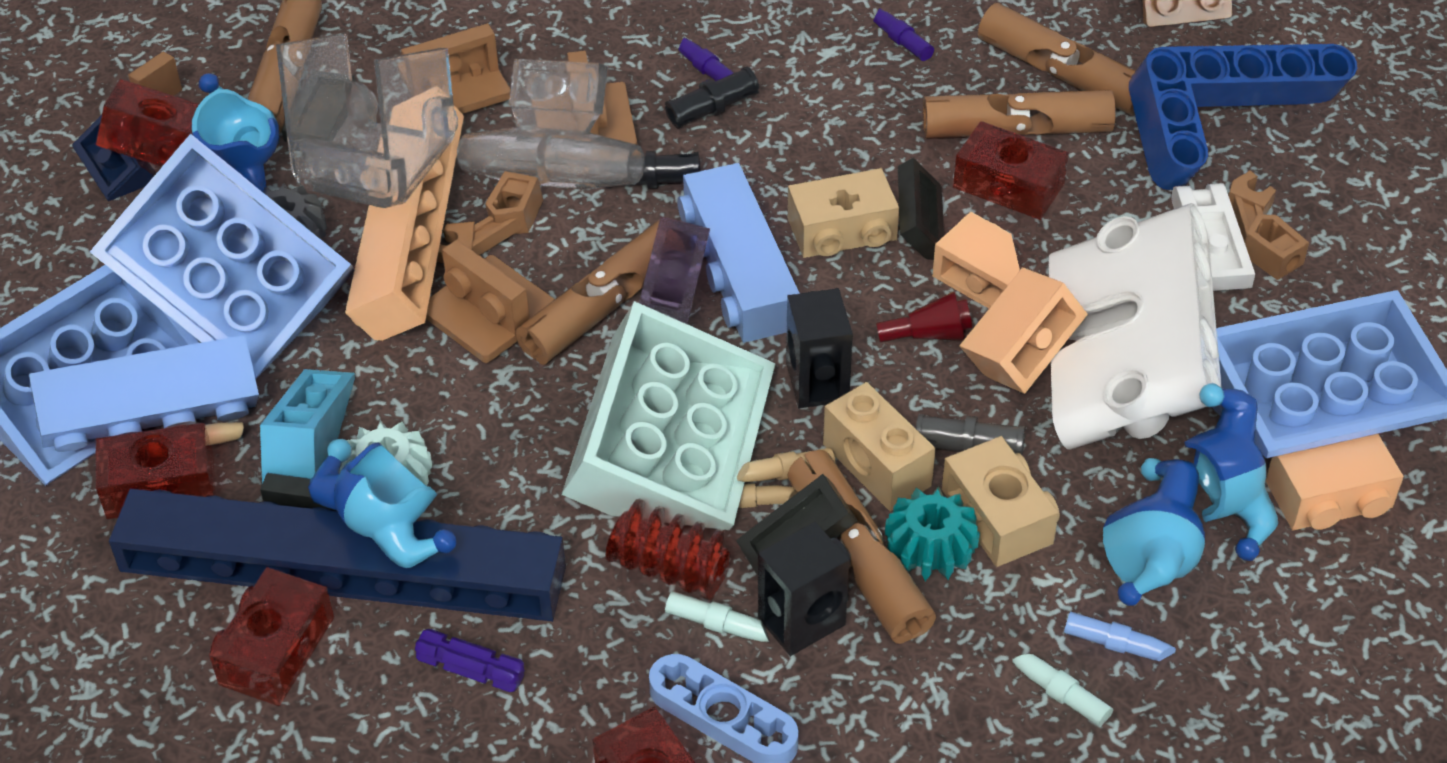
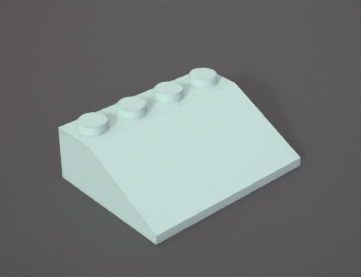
M634 301L612 337L561 495L611 516L730 530L735 522L745 483L738 481L737 475L742 466L751 460L775 363Z

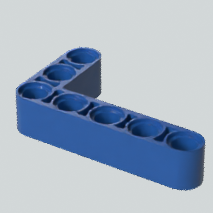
M1337 44L1154 48L1149 52L1129 81V93L1152 180L1162 189L1173 190L1175 186L1187 185L1205 164L1208 158V148L1197 107L1295 105L1330 101L1355 75L1357 61L1354 55L1347 48Z

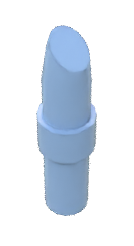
M1071 611L1064 630L1066 634L1105 645L1106 649L1123 654L1128 652L1156 661H1161L1176 651V648L1152 636L1133 631L1130 626L1113 621L1110 624Z

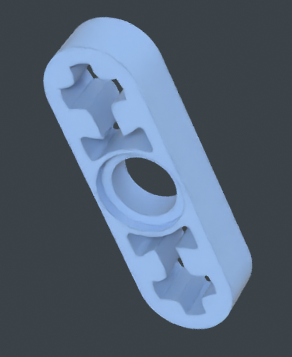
M670 654L661 657L652 665L649 672L650 695L655 704L753 763H790L796 756L798 750V727L794 719L787 713L688 656ZM680 676H683L686 679V688L678 684L673 686L671 690L665 687V678L675 681ZM692 693L698 696L695 705H693ZM729 702L735 705L740 712L730 721L719 722L710 718L707 710L715 703ZM750 716H754V728L748 725ZM776 731L782 733V744L773 741L768 747L761 745V734L770 737Z

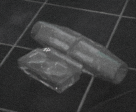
M514 59L509 107L512 108L517 127L466 133L461 137L457 147V160L463 171L500 180L504 171L538 177L540 187L579 190L637 184L644 172L645 159L643 150L639 145L590 133L599 115L603 114L608 66L587 62Z

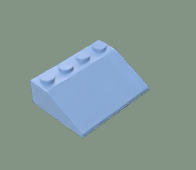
M192 134L185 139L90 251V253L200 342L246 335L255 380L316 317L355 270L348 261Z
M102 266L0 328V441L45 486L114 441H111L109 436L88 439L87 446L66 452L55 451V446L43 448L30 388V373L199 343L198 340L108 266Z
M1398 290L1216 328L1222 389L1243 390L1256 399L1258 410L1254 441L1265 458L1447 418V369ZM1221 405L1213 407L1214 411L1221 415Z

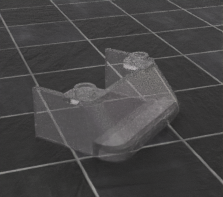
M341 33L276 44L290 165L297 183L300 186L303 185L307 190L380 208H388L406 203L452 142L458 128V117L453 104L448 48H437L374 60L381 123L376 120L378 114L376 96L363 83L352 81L347 34Z

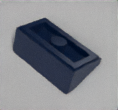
M105 113L72 144L77 155L108 201L145 187L156 175V172L126 128Z

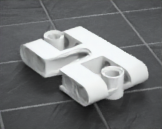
M1190 203L1139 222L1127 216L1115 218L1101 228L1097 237L1058 250L1049 255V277L1063 282L1088 314L1069 338L1076 342L1059 350L1051 360L1053 423L1059 440L1066 449L1071 450L1115 436L1117 428L1124 427L1126 432L1134 438H1149L1165 427L1169 420V415L1176 417L1207 407L1200 401L1199 393L1204 385L1215 383L1221 387L1209 239L1204 220L1195 204Z

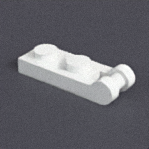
M1223 183L1207 184L1205 189L1192 190L1189 185L1173 187L1172 204L1174 209L1193 203L1204 220L1209 239L1213 291L1252 288L1255 272L1225 185Z

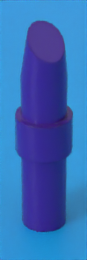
M879 8L873 21L888 34L891 40L905 47L921 61H926L932 57L934 47L916 34L914 28Z
M685 37L683 38L678 51L692 62L693 67L703 75L707 74L714 81H717L734 73L723 65L712 52L703 49Z

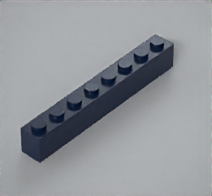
M130 489L109 539V544L120 572L552 622L566 569L563 537L552 536L543 532L533 531L525 533L498 530L483 525L471 527L444 524L429 519L416 520L413 523L414 536L418 540L433 538L439 530L448 529L456 537V546L450 553L437 552L413 567L403 568L391 561L372 538L362 536L351 530L336 511L321 507L309 509L282 506L267 501L255 503L228 500L219 496L201 497L174 494L166 490L147 491Z

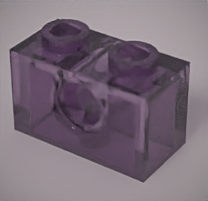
M660 216L640 296V304L688 324L710 228Z

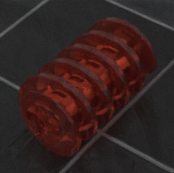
M640 498L636 499L629 510L625 511L614 525L606 546L605 559L608 562H616L619 559L620 564L628 570L636 569L639 566L640 572L649 578L655 577L659 573L660 580L664 584L674 585L679 581L683 591L692 593L699 589L700 595L704 599H713L727 575L731 560L730 551L724 547L725 531L719 528L714 532L709 541L704 540V522L697 521L689 533H685V516L683 514H676L667 526L664 525L666 512L664 507H655L649 518L644 517L645 501Z

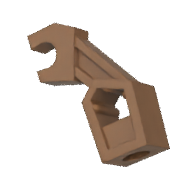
M504 171L485 203L488 217L477 224L475 222L446 224L443 229L446 242L452 243L455 240H459L480 256L513 234L529 233L543 202L538 177ZM440 244L437 262L444 263L442 249L447 246Z
M1248 171L1233 180L1229 199L1251 262L1276 280H1279L1304 264L1309 242L1279 216L1266 215L1273 205L1276 190L1269 186L1264 191H1254L1258 176L1252 171Z

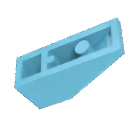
M303 370L260 424L262 484L267 473L311 479L318 468L328 457V445L339 437L355 380V373Z

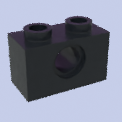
M839 288L787 295L786 365L798 409L827 405L850 392L853 333Z
M816 522L758 553V619L763 622L764 626L790 657L846 625L847 601L849 600L848 574L851 560L844 545L835 537L830 539Z

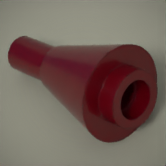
M954 291L908 313L907 317L876 323L880 343L913 336V339L964 341L963 331L972 329L967 299L957 301Z

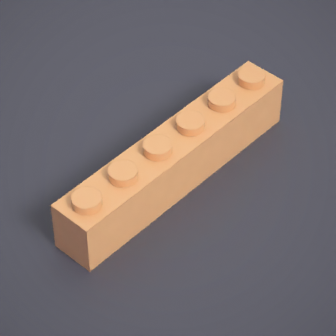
M436 85L392 105L389 112L345 313L374 340L383 341L424 324L426 320L464 115Z

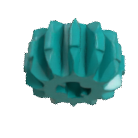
M939 486L932 495H926L916 487L911 495V499L898 497L896 504L893 506V513H890L889 519H886L885 535L888 541L887 549L901 559L908 572L914 570L917 566L920 567L925 582L932 574V570L938 569L939 573L949 580L954 572V567L967 569L968 564L971 562L972 553H975V548H978L980 532L977 531L975 510L972 507H963L960 493L946 498L943 496Z

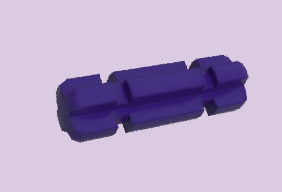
M433 629L422 631L414 649L418 661L437 667L439 662L444 663V670L486 684L488 679L493 680V687L507 692H515L523 680L525 670L524 662L521 659L506 654H501L497 658L495 657L496 651L456 637H452L448 641L446 640L448 634Z

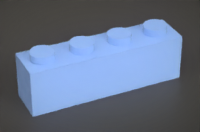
M735 163L683 175L684 196L677 198L679 215L683 225L692 224L691 236L696 256L698 258L706 257L708 261L706 273L712 292L721 291L723 296L721 298V309L727 327L736 326L743 343L787 333V295L799 294V291L740 164Z
M246 335L29 374L30 388L43 448L55 446V451L57 452L81 449L88 445V439L109 436L111 441L130 440L143 434L142 429L161 425L164 426L165 431L180 429L183 426L196 424L195 419L217 415V420L219 421L238 419L249 414L248 408L256 407L259 396Z

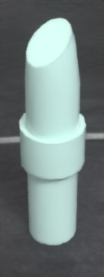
M671 591L665 607L666 613L703 624L704 628L722 634L727 632L742 638L769 642L765 626L761 620L733 611L730 606L714 601L708 603L675 591Z
M1033 654L1020 655L1012 660L1021 672L1044 688L1046 694L1061 704L1066 703L1097 726L1101 727L1112 715V707L1081 687L1079 681L1063 670H1056Z

